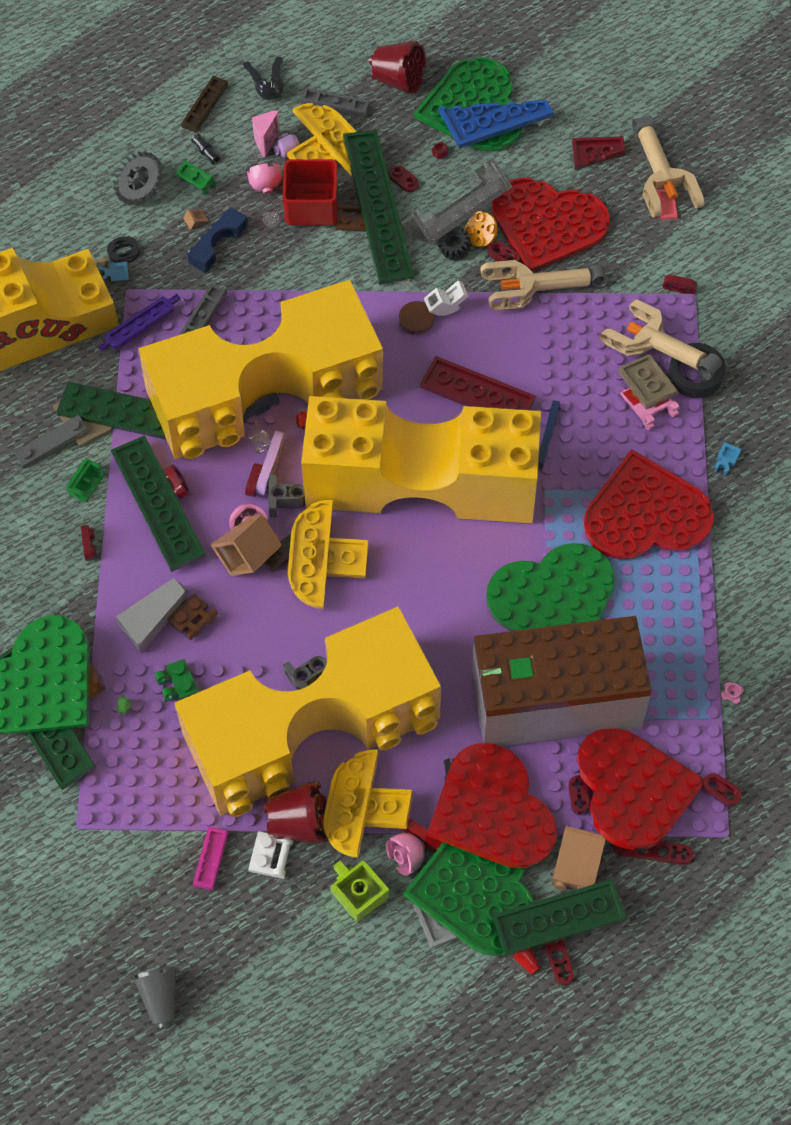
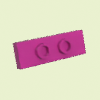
M208 827L193 887L214 890L229 834L227 830Z

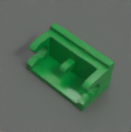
M186 160L175 173L181 180L187 181L202 190L206 195L209 193V186L212 188L216 186L211 175Z
M85 457L66 485L68 495L86 503L105 475V472L101 470L102 466Z

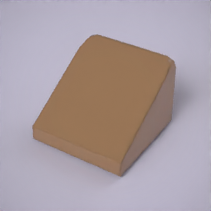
M202 209L187 210L183 217L190 230L209 223Z

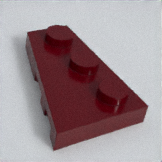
M624 136L572 138L574 170L624 155Z

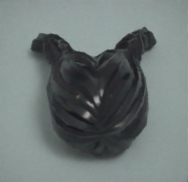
M275 58L269 83L261 78L250 62L247 61L243 64L245 70L250 73L254 80L257 93L265 100L279 97L284 90V82L280 77V64L283 62V58Z

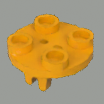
M476 212L470 217L467 225L464 227V230L467 231L471 239L472 245L476 247L488 246L498 235L497 223L494 217L485 212Z

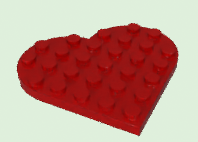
M529 177L516 178L504 183L495 192L492 201V216L512 249L520 255L521 263L532 272L597 245L605 237L609 227L608 210L604 203L593 194L580 193L579 190H565L557 193L548 183L535 181Z
M631 449L587 507L584 517V531L591 545L602 554L616 559H631L645 554L654 545L670 551H684L696 547L710 533L714 514L709 499L700 489Z
M617 728L597 730L583 740L578 750L577 763L580 769L579 774L584 782L595 791L590 802V812L594 820L593 824L605 839L625 849L634 850L635 848L643 847L648 849L659 844L703 788L704 778L628 730Z
M477 743L462 749L455 756L426 835L507 867L528 868L530 865L542 862L550 854L556 842L557 827L554 817L547 806L538 798L528 794L529 777L522 761L513 752L500 745Z

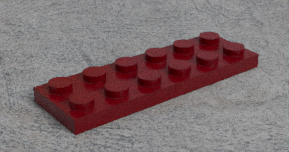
M438 356L434 357L420 383V388L469 407L530 410L536 399V395Z

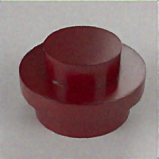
M437 142L432 147V155L435 158L442 159L449 154V148L443 142Z

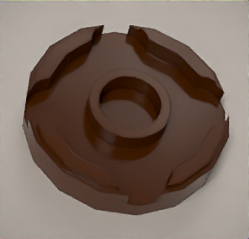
M409 302L400 310V326L408 333L422 334L429 331L434 325L435 315L429 312L425 302Z

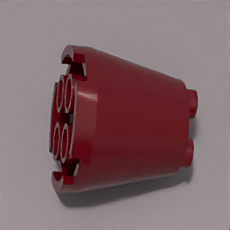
M418 41L378 46L374 55H370L369 64L372 65V80H377L405 93H416L423 82V79H421L423 67H426L424 46L420 45Z
M319 781L308 782L270 797L269 802L264 803V810L269 818V823H267L268 835H273L276 839L314 844L327 842L323 825L327 802L326 797L320 793L319 789L322 788V785Z

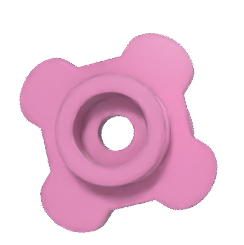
M727 682L724 686L725 691L721 694L722 699H728L734 704L739 703V697L744 692L743 687L736 683Z

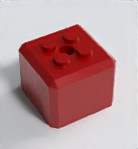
M288 159L284 162L283 207L285 222L288 225H334L337 222L338 174L337 162L333 159Z

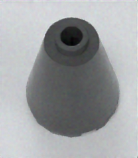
M167 967L166 971L155 969L133 976L152 1024L158 1025V1028L171 1026L170 1022L174 1021L175 967Z

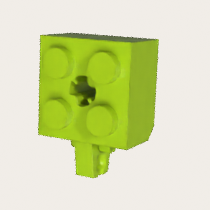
M341 861L334 865V870L339 876L336 878L337 881L330 886L331 893L357 923L389 898V889L366 862L361 861L354 868L351 866L347 868ZM360 889V891H361V890L363 889L364 892H362V893H360V892L357 893L356 890Z

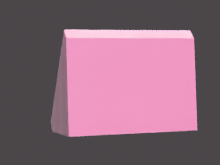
M275 110L252 117L254 139L262 157L265 158L273 146L275 138L280 133L278 111Z

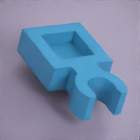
M127 262L109 263V269L103 266L97 267L98 270L105 272L102 277L103 280L107 276L111 277V281L129 280Z
M724 442L717 455L716 460L719 462L715 464L714 472H717L718 468H723V476H726L729 466L734 467L742 449Z

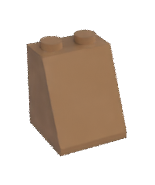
M263 514L250 516L211 544L230 576L254 573L282 546Z
M565 826L552 885H555L556 889L563 891L566 889L576 890L595 884L605 838L600 834Z

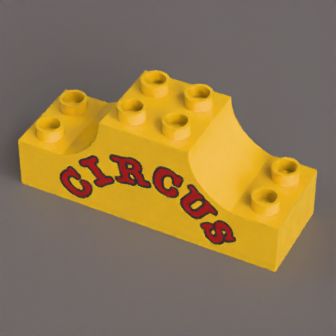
M13 248L0 252V371L119 326L114 302L89 249L53 262L25 260L19 257Z

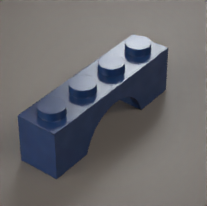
M232 207L223 212L220 219L211 225L209 231L200 237L199 242L189 249L187 254L189 264L206 273L216 263V255L213 250L214 245L226 237L238 238L248 227L247 216Z

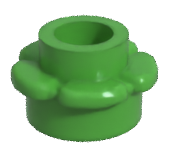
M126 695L118 697L117 713L125 715L126 711H130L131 700L127 699Z

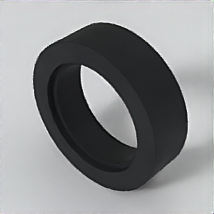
M689 343L688 345L706 353L707 356L710 353L716 354L722 360V366L709 381L694 383L682 376L679 370L682 362L672 357L668 372L669 380L679 393L687 397H708L714 394L722 385L726 369L725 361L715 348L703 343Z

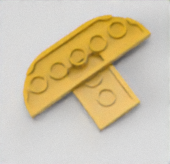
M307 103L293 108V113L314 136L287 152V157L289 159H333L335 162H339L352 176L343 134L356 132L355 129L341 114L329 106L323 105L322 107L313 105V103Z
M323 500L311 504L309 508L297 516L291 532L288 562L290 586L294 594L302 602L317 609H324L327 576L366 579L368 540L330 538L333 500Z
M378 749L354 754L352 759L340 764L331 781L323 819L324 830L330 844L337 851L347 856L358 858L364 827L407 829L413 791L372 788L379 758Z

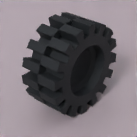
M450 226V230L444 229V234L440 233L441 238H438V246L444 257H448L449 260L454 258L455 261H458V257L463 259L462 255H468L467 251H471L470 246H472L466 230L462 227L458 228V226H455L453 229ZM454 239L461 240L460 245L455 248L448 246Z

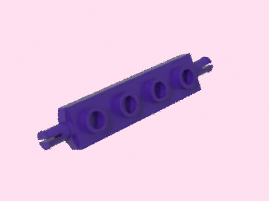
M177 293L169 299L162 296L105 334L106 341L98 345L99 350L103 352L109 347L118 350L173 313V304L181 300L180 296Z

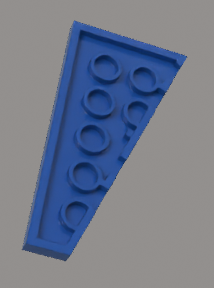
M547 100L526 101L524 104L508 102V105H499V103L476 104L464 108L454 106V108L450 109L439 107V113L459 149L553 117L554 113Z

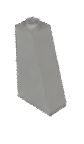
M174 578L116 616L118 625L140 653L145 650L168 623L167 619L187 600L185 586L181 582L178 583Z

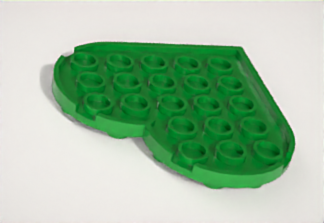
M476 57L474 60H461L450 68L414 112V118L453 138L439 113V107L450 109L454 108V106H461V108L476 104L491 103L508 105V102H514L509 99L512 93L510 73L501 63L490 58ZM523 127L469 146L481 151L505 149L518 140Z
M579 543L564 544L548 552L541 563L515 561L497 570L487 586V606L494 620L510 631L600 620L613 591L614 571L609 560L597 549Z
M50 615L31 622L17 637L13 646L12 657L0 660V734H20L89 726L90 646L85 632L73 620L64 616Z
M445 842L440 845L403 893L404 897L473 950L490 956L504 955L492 915L534 902L527 888L519 881L525 868L507 867Z

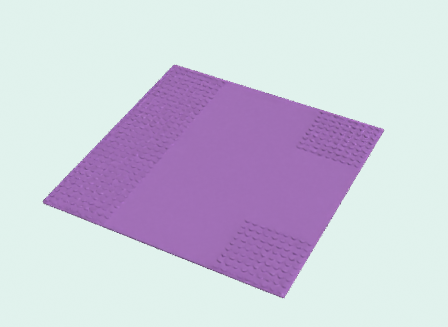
M128 289L126 291L123 322L162 296L169 299L177 293L181 300L173 304V313L121 347L117 381L118 393L150 399L145 387L138 348L178 336L207 290ZM227 290V295L208 325H210L217 336L227 342L238 345L255 344L267 339L278 329L281 323L280 302L313 291ZM356 291L383 348V390H380L375 397L369 400L386 401L388 408L395 415L411 422L436 424L456 418L462 412L464 405L420 388V383L434 357L438 356L536 395L530 410L541 411L539 450L553 400L560 401V410L557 413V421L553 428V435L549 443L544 468L542 470L538 469L532 524L457 519L455 512L449 506L432 499L418 497L401 498L391 501L382 508L381 513L332 510L330 538L368 540L366 579L327 576L324 609L311 607L294 594L288 578L289 561L274 572L263 563L254 573L230 576L211 546L214 541L231 530L229 520L234 509L247 503L257 505L264 510L268 516V524L277 535L279 541L292 532L295 519L307 509L306 505L300 508H277V517H270L269 489L266 496L257 494L256 497L245 495V488L253 464H264L275 431L286 433L285 443L274 475H277L278 484L303 485L301 461L305 429L297 427L296 414L301 411H308V403L292 394L276 393L280 404L277 406L274 404L270 407V410L259 416L254 415L247 419V422L244 423L245 436L241 437L236 444L230 447L217 445L205 449L201 456L194 459H186L184 457L174 459L167 440L145 435L164 474L167 473L166 468L172 464L182 474L191 495L185 499L182 497H177L206 553L205 558L173 572L170 571L111 454L89 683V726H85L84 748L96 765V768L82 776L80 780L77 828L80 830L207 831L208 827L235 832H267L269 818L264 810V803L269 802L267 796L252 802L253 808L241 816L231 817L230 813L220 816L182 734L174 704L180 701L179 697L167 702L163 698L162 689L174 687L171 680L158 685L155 673L161 670L167 671L166 665L185 659L199 692L249 670L261 684L277 691H296L284 675L282 665L289 661L296 669L315 656H322L327 661L326 637L399 606L441 685L440 719L437 720L438 725L425 734L418 735L413 730L400 736L401 742L389 750L381 751L378 746L370 749H378L379 752L372 788L412 790L413 799L409 818L428 830L445 783L444 760L450 758L451 763L452 758H455L462 749L473 744L483 743L472 681L474 636L510 631L497 623L492 617L486 602L488 583L494 573L504 565L515 561L541 563L544 556L554 549L553 547H546V540L554 539L555 533L552 530L545 529V522L552 523L555 519L553 514H545V506H553L554 499L552 497L544 498V490L568 491L582 489L588 491L590 489H601L632 449L694 485L708 498L702 398H691L678 392V395L671 398V400L677 402L680 406L677 409L679 415L671 417L666 408L652 415L655 419L652 422L655 427L647 430L641 418L620 395V392L628 389L629 386L618 373V368L650 354L669 378L668 372L672 357L655 348L642 354L627 356L605 345L600 339V334L605 329H612L634 340L636 335L627 331L628 324L634 322L642 327L647 324L636 318L629 309V305L634 300H639L660 310L665 334L686 344L699 343L696 296L693 294L534 293L531 301L524 308L493 310L489 305V297L496 292H467L469 297L459 304L460 309L445 316L435 315L434 325L429 331L422 334H411L400 326V310L409 302H425L424 297L430 292ZM514 297L510 301L514 302L517 301L519 298ZM495 299L493 303H499L501 299ZM682 362L679 366L682 376L691 382L701 383L700 372ZM269 395L261 397L260 399L256 400L253 404L268 397ZM113 428L111 449L144 435ZM564 497L562 499L563 506H572V498ZM584 497L581 499V505L588 507L592 500L589 497ZM566 513L562 516L564 523L570 524L573 522L574 518L571 514ZM583 514L582 517H581V521H582L583 523H584L585 514ZM566 530L563 532V538L568 541L572 540L574 533ZM583 531L582 538L586 541H589L586 537L585 531ZM710 532L706 539L697 545V556L699 562L698 573L700 575L699 590L702 600L700 608L703 612L701 625L704 627L702 643L705 645L706 650L703 660L707 663V671L704 674V678L708 681L709 687L705 692V696L710 700V707L707 709L706 714L711 720H644L642 729L628 731L639 736L702 778H705L708 774L716 773L726 779ZM661 548L659 556L666 559L670 556V551ZM649 550L645 554L641 555V557L649 558L651 556V551ZM678 551V556L681 559H686L689 557V551ZM626 564L621 567V572L624 575H630L633 571L630 565ZM643 565L640 568V572L647 576L651 574L652 568L649 565ZM662 565L659 571L662 575L667 576L671 573V568L668 565ZM682 565L679 568V573L682 576H687L690 574V568L687 565ZM173 578L185 586L187 599L195 593L208 604L209 608L205 612L208 613L212 608L218 612L214 617V621L211 624H207L201 630L202 633L199 636H195L192 640L186 637V634L189 632L188 629L181 634L167 623L141 653L120 628L116 619L117 615ZM624 582L622 590L624 592H631L633 584L631 582ZM644 582L641 585V590L645 593H649L653 589L652 584L649 582ZM663 582L660 589L664 593H669L672 590V585L668 582ZM687 582L681 583L680 591L689 593L691 585ZM609 599L605 609L610 610L614 608L615 603L612 599ZM625 599L622 606L626 610H631L634 607V602L631 599ZM645 599L642 602V607L645 610H651L653 602L650 599ZM665 599L662 601L661 607L664 610H670L673 607V603L671 600ZM683 600L681 608L685 611L690 610L692 602L690 600ZM607 616L604 619H612L613 617ZM199 617L193 624L196 625L201 618ZM645 617L643 625L647 628L652 627L654 619L652 617ZM665 617L662 620V625L666 628H670L674 624L671 617ZM690 617L682 619L683 627L690 628L693 626V620ZM647 634L644 636L643 641L646 645H653L655 637ZM667 634L663 637L665 645L670 646L674 644L675 639L672 635ZM685 635L682 641L686 646H691L694 643V637ZM647 652L645 654L646 662L653 663L656 660V655L652 652ZM667 652L664 655V660L667 663H673L676 659L672 652ZM688 652L684 654L683 659L686 663L691 664L695 661V655ZM316 666L314 669L320 670V669H322L323 667H322V666ZM648 670L650 681H654L657 677L656 672ZM668 670L665 673L667 681H674L677 677L673 670ZM688 670L685 672L684 677L687 681L692 682L696 679V673ZM304 676L298 678L300 681L307 679ZM651 688L650 699H655L658 692L656 689ZM669 688L666 690L665 694L668 699L673 700L677 697L675 689ZM692 688L687 689L685 696L689 700H694L697 697V691ZM124 695L127 696V699L131 700L130 711H126L125 715L117 713L118 697H124ZM650 706L647 708L646 713L649 717L654 718L658 715V709ZM671 706L667 709L666 713L670 718H675L678 715V709ZM689 707L686 711L687 716L690 718L697 717L698 709ZM323 730L310 735L298 746L293 755L292 768L295 783L290 785V788L293 789L308 782L319 781L322 785V788L319 789L320 793L326 797L327 802L331 781L337 768L341 763H346L352 759L354 754L366 751L367 748L357 737L341 730ZM587 736L502 746L513 752L524 764L529 777L528 794L538 798L550 810L556 823L557 836H563L565 826L600 834L593 824L594 820L590 812V803L588 811L583 815L573 813L570 807L568 785L573 776H580L577 754L581 743ZM575 782L574 786H576L578 793L582 785H579V782ZM709 784L711 788H716L715 784ZM588 786L589 802H591L595 791ZM702 788L666 837L726 838L729 836L728 806L707 794ZM578 798L576 805L579 806V809H582L585 804H582L581 798ZM364 827L363 833L400 834L405 832L397 828Z

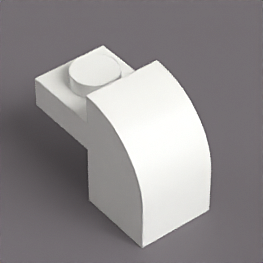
M457 281L446 291L435 288L424 297L430 313L445 316L460 309L459 304L469 296L463 282Z

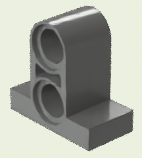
M269 475L270 517H277V508H300L305 505L303 485L278 484L277 475Z
M315 656L296 669L288 661L282 665L283 673L294 688L300 690L309 686L321 676L327 661L322 656ZM316 666H322V667H323V668L320 669V670L314 669ZM302 676L307 678L304 681L298 680V678Z

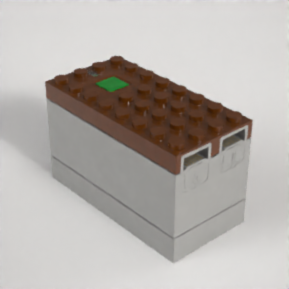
M636 616L474 636L472 681L484 744L491 743L500 746H510L587 736L600 729H642L652 689Z

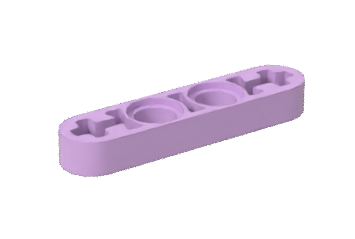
M275 431L256 484L255 493L258 495L266 496L268 492L269 475H274L285 443V432Z

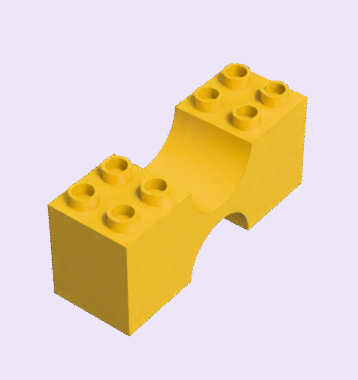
M350 280L280 302L281 323L278 329L267 339L255 344L238 345L227 342L217 336L210 325L138 348L146 391L160 421L174 459L181 457L194 459L201 456L205 449L217 445L230 447L236 444L241 437L245 436L243 416L246 409L256 400L269 394H292L308 403L309 396L369 400L375 397L380 390H383V348Z
M309 396L301 461L306 508H309L311 504L318 501L333 500L332 510L381 513L382 508L391 501L401 498L418 497L432 499L449 506L455 512L457 519L532 524L538 474L541 411L463 406L462 412L450 421L423 424L411 422L395 415L388 408L386 401Z
M399 606L326 637L327 665L321 676L305 688L296 691L273 690L261 684L249 670L174 703L184 739L220 816L230 813L231 817L241 816L253 808L252 802L265 796L270 799V797L290 790V785L295 783L292 768L293 755L298 746L314 733L323 730H341L357 737L367 750L378 746L381 751H386L401 742L400 736L413 730L418 735L425 734L438 725L437 720L440 719L441 685Z

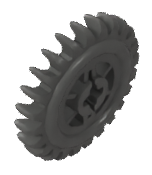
M138 151V156L132 153L133 160L126 157L128 164L121 162L124 168H117L121 174H114L119 180H113V183L118 185L114 186L113 189L118 191L115 192V195L124 204H129L130 206L134 204L140 205V203H145L146 199L150 200L151 195L156 194L155 190H159L158 184L162 183L160 178L163 177V173H161L163 167L158 157L151 152L143 151L142 154Z

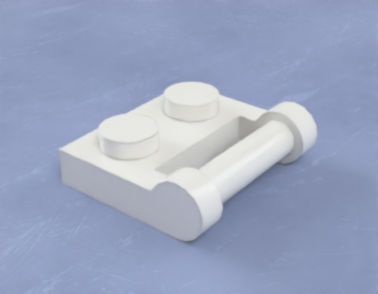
M258 831L248 871L284 879L286 874L284 869L293 841L276 839L273 835ZM279 843L282 844L277 868L273 869L271 865L276 845Z

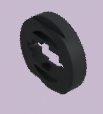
M130 236L118 237L109 242L107 246L108 256L115 263H131L139 255V245ZM120 247H131V250L123 254L122 252L118 254L115 252Z

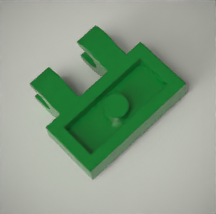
M185 659L166 665L167 671L161 670L155 673L158 685L170 680L174 687L162 689L165 702L176 697L182 700L199 692Z

